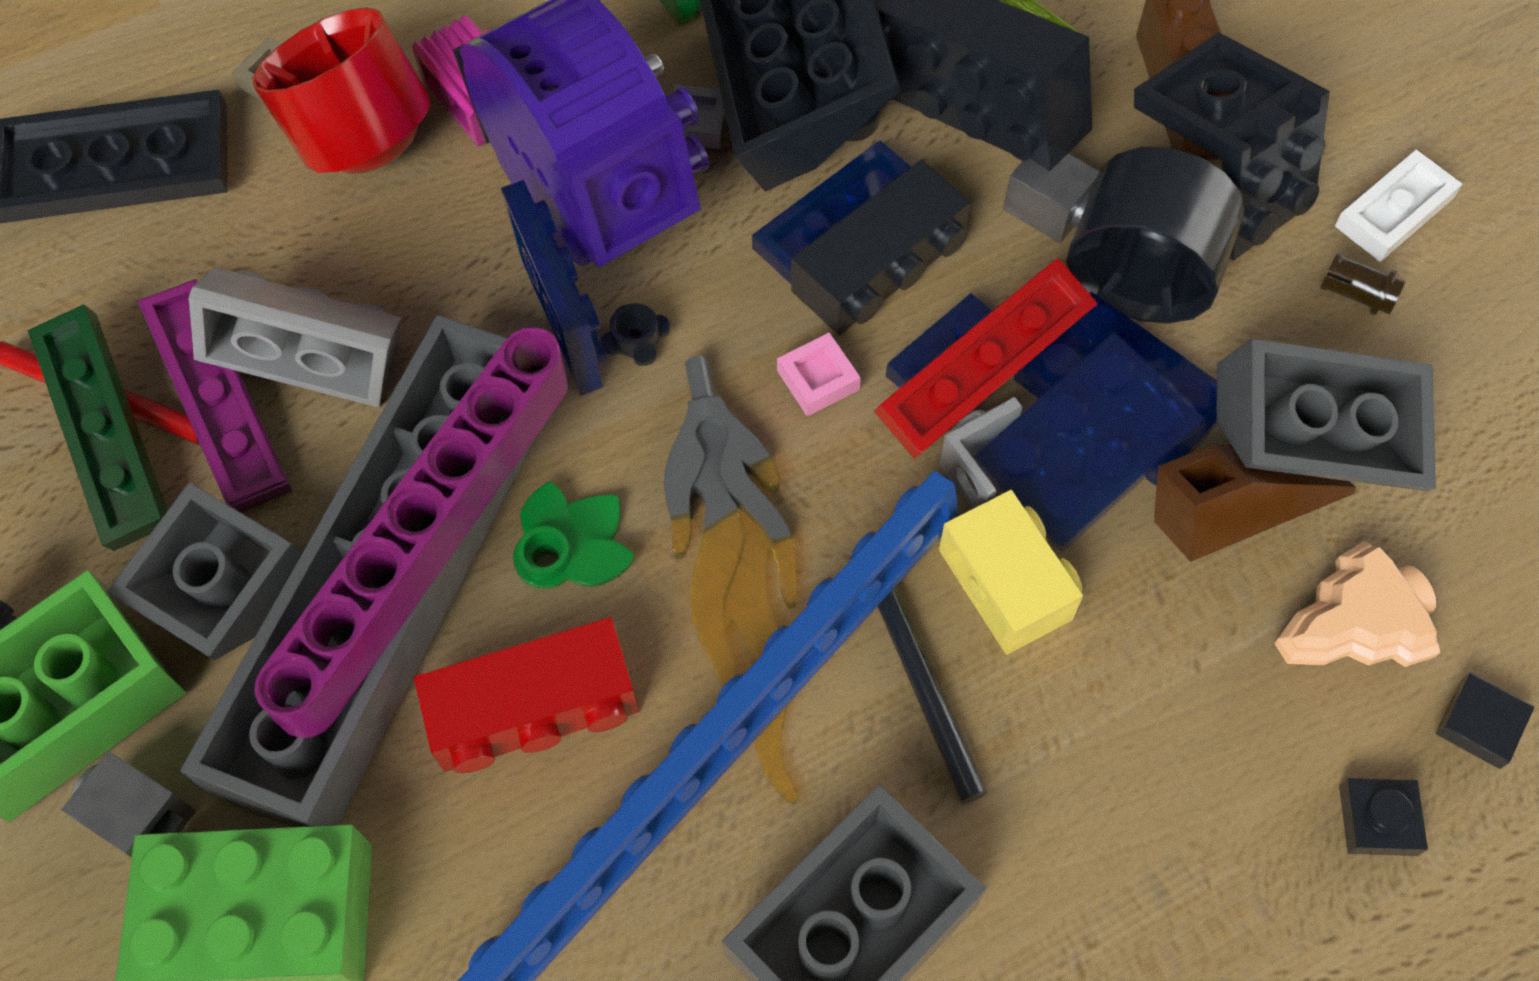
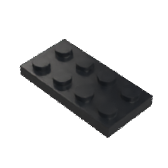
M220 90L0 119V223L228 192L227 104Z

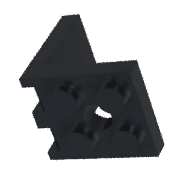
M1220 32L1134 88L1135 109L1221 159V170L1228 175L1241 192L1245 214L1230 255V259L1233 261L1253 246L1266 242L1275 230L1296 215L1305 214L1313 206L1319 195L1318 178L1321 156L1325 149L1324 132L1329 90ZM1214 93H1228V94H1231V95H1228V96H1213V95H1210V94H1214Z

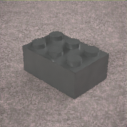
M878 785L722 940L723 949L727 959L748 981H907L977 908L987 888L886 790Z

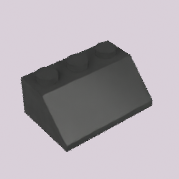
M1251 339L1217 363V424L1246 468L1428 492L1436 489L1433 365L1259 339Z

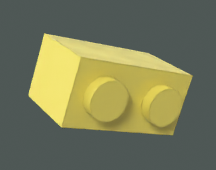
M1012 490L944 523L939 551L1006 656L1074 619L1083 598L1081 580L1072 564L1065 558L1058 559L1047 543L1045 527L1035 510L1029 506L1023 507Z

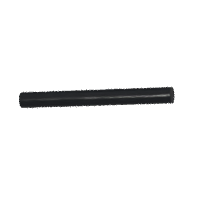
M896 585L877 607L961 802L965 804L985 796L987 790Z

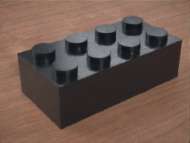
M875 0L901 88L892 98L893 100L921 112L930 119L939 120L963 131L971 138L980 139L1011 153L1019 160L1026 161L1032 159L1048 171H1051L1092 130L1089 36L998 0Z

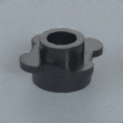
M631 303L620 306L610 319V332L605 333L601 337L602 349L611 356L622 354L633 358L635 364L639 366L650 365L657 359L656 348L661 338L668 336L670 333L669 320L663 315H656L651 308L643 304ZM641 333L639 338H632L630 335Z

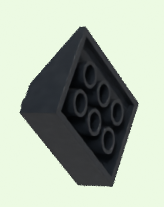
M700 0L735 157L764 191H768L816 169L901 90L875 0Z

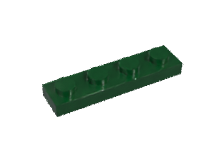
M83 304L27 331L101 545L116 551L150 535L168 510L97 314Z

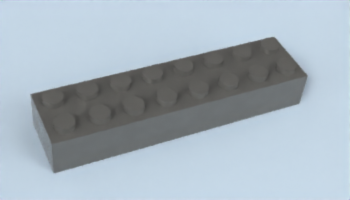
M436 315L180 769L184 775L208 794L290 827L339 825L534 441L336 720L324 732L314 737L306 738L289 735L258 704L255 696V680L264 664L507 338ZM544 366L532 367L525 373H535L542 370ZM499 415L492 418L487 424H499L510 416ZM473 466L459 467L449 477L465 475ZM424 518L417 521L411 527L410 532H418L428 528L435 518ZM385 572L378 575L371 582L369 588H380L387 585L393 579L396 572ZM344 628L337 631L331 637L328 647H336L345 643L351 637L354 628ZM311 685L295 689L288 696L285 708L294 707L302 703L308 697Z

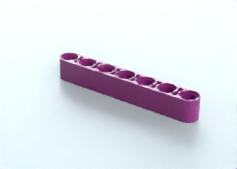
M537 327L523 328L513 332L503 342L260 670L255 680V696L258 704L289 735L298 738L314 737L324 732L336 720L564 399L568 390V377L560 346L555 336L547 330ZM544 366L542 370L535 373H525L532 367ZM499 415L510 416L499 424H487L492 418ZM473 466L465 475L449 477L459 467ZM424 518H435L428 528L418 532H410L411 527L417 521ZM385 572H396L393 579L387 585L380 588H369L371 582L378 575ZM344 628H354L351 637L345 643L336 647H328L331 637L337 631ZM311 685L308 697L302 703L294 707L285 708L288 696L295 689Z

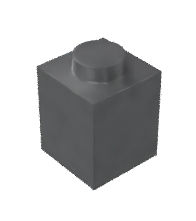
M1069 153L1051 171L1046 170L1032 159L1022 161L1010 175L1003 210L1061 244L1074 227H1078L1099 171Z
M110 751L103 756L98 764L88 768L78 778L73 787L72 796L61 809V811L131 858L135 835L180 833L196 813L195 809L171 791Z

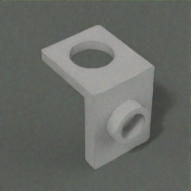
M1016 397L986 413L984 410H976L968 414L957 423L952 432L944 436L939 465L955 484V487L971 509L995 498V487L975 462L974 458L1016 434L1023 408ZM965 472L969 475V477H970L971 480L973 481L977 492H976V491L972 488V486L970 485V483H969V481H968V479H967V477H966V475H965Z

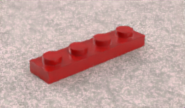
M1057 257L874 410V413L915 459L1098 303Z

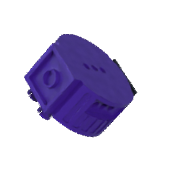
M547 0L453 49L485 141L491 143L500 165L531 215L556 247L576 264L586 266L594 262L600 268L701 210L693 175L709 168V162L706 160L708 156L698 138L692 133L685 138L683 130L690 125L699 123L700 118L696 114L698 108L690 93L682 86L677 88L675 92L665 96L656 78L664 72L660 58L656 54H651L644 58L625 28L599 0Z

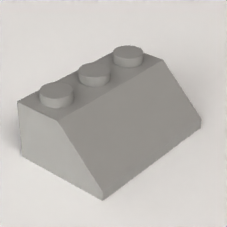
M214 267L192 287L189 295L194 360L379 408L397 348L401 317L388 314L385 310L375 305H354L328 298L322 292L312 288L300 287L295 289L269 282L258 274L244 270L232 272Z

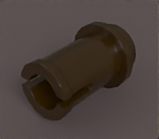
M1337 253L1329 270L1352 280L1328 272L1320 289L1332 291L1372 307L1370 314L1376 315L1379 310L1390 315L1406 281L1396 278L1397 271L1391 269L1389 274L1342 257V254Z

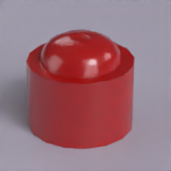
M369 7L346 10L323 18L300 30L277 46L259 64L252 77L254 89L305 166L317 173L342 171L349 174H359L374 171L392 163L413 142L418 125L425 118L431 104L426 89L381 12Z

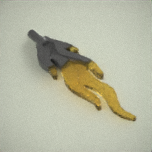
M695 356L685 362L692 401H688V412L685 422L669 454L664 476V490L673 526L672 551L676 559L681 560L686 556L692 536L690 506L693 495L695 493L700 495L705 504V528L692 574L690 605L692 622L700 645L723 688L732 677L738 674L735 658L728 643V631L731 623L734 624L744 638L753 663L760 658L765 643L778 629L770 609L766 590L765 574L768 553L773 555L778 563L780 590L784 604L788 609L796 607V553L792 534L781 514L746 474V472L752 474L769 492L776 493L779 491L780 478L770 454L760 440L728 410L722 396H716L708 358L705 356ZM788 703L755 739V751L763 773L769 782L788 803L796 804L799 800V795L783 765L780 749V740Z

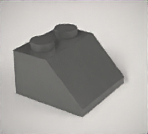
M189 482L108 589L107 593L213 660H216L255 638L301 557L302 552L289 541Z

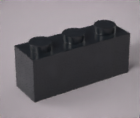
M920 160L791 258V292L838 335H841L856 322L858 324L867 322L877 313L886 298L899 288L907 290L912 287L923 275L928 265L941 255L944 257L951 256L962 246L968 236L967 224L971 201L923 160Z

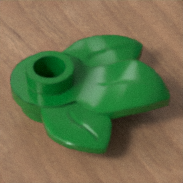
M549 481L535 490L522 506L520 519L524 535L515 546L513 564L519 578L527 585L537 589H552L570 581L585 587H595L620 577L633 563L634 554L624 545L613 541L620 523V502L618 496L614 494L591 496L568 504L560 489ZM551 553L558 557L557 561L550 566L539 567L536 565L537 559L543 554Z

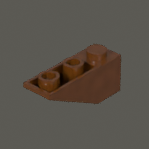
M1212 444L1158 466L1154 522L1188 560L1192 562L1355 493L1356 486L1350 481L1246 468L1232 445Z

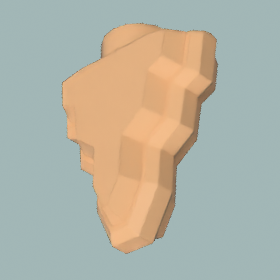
M1364 541L1336 559V572L1319 583L1315 603L1298 611L1274 643L1287 664L1326 665L1349 656L1366 665L1393 659L1407 667L1434 658L1440 654L1437 643V631L1429 616L1436 609V597L1428 579L1420 570L1410 565L1398 569L1380 547L1372 546Z

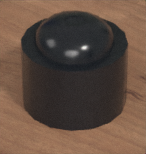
M1139 147L1118 153L1103 165L1099 171L1070 244L1066 259L1069 271L1098 304L1111 312L1138 321L1171 324L1193 320L1211 308L1218 293L1245 214L1241 192L1225 172L1202 157L1163 147Z

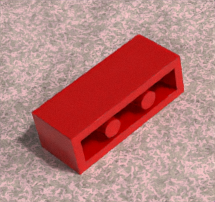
M612 617L413 676L430 751L444 772L451 770L461 774L476 772L492 765L495 762L496 756L518 749L525 753L544 751L560 743L561 736L586 728L590 732L608 731L625 723L628 715L640 712Z

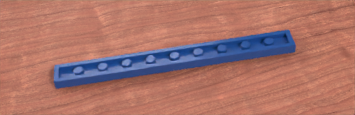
M934 470L919 487L913 486L901 496L895 506L893 515L877 532L867 533L857 543L852 552L851 560L834 578L823 580L814 589L809 597L807 607L789 626H781L769 637L760 658L744 675H735L723 686L717 697L716 705L698 724L694 723L685 727L677 735L670 747L669 755L650 775L639 777L629 786L623 795L621 806L604 825L591 829L578 841L573 849L572 859L551 881L539 884L528 894L521 906L520 915L500 936L491 937L474 952L469 961V969L458 981H534L937 542L942 536L944 523L959 516L956 488L953 482Z

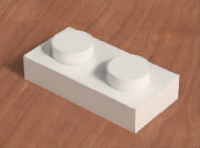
M1416 149L1347 207L1339 216L1335 227L1381 262L1453 200L1463 184Z

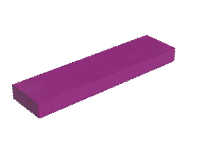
M197 279L137 300L225 503L238 512H243L289 493L292 489L239 372L194 360L189 295L192 287L198 282Z

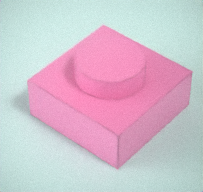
M830 332L777 358V372L807 417L860 390L861 377Z

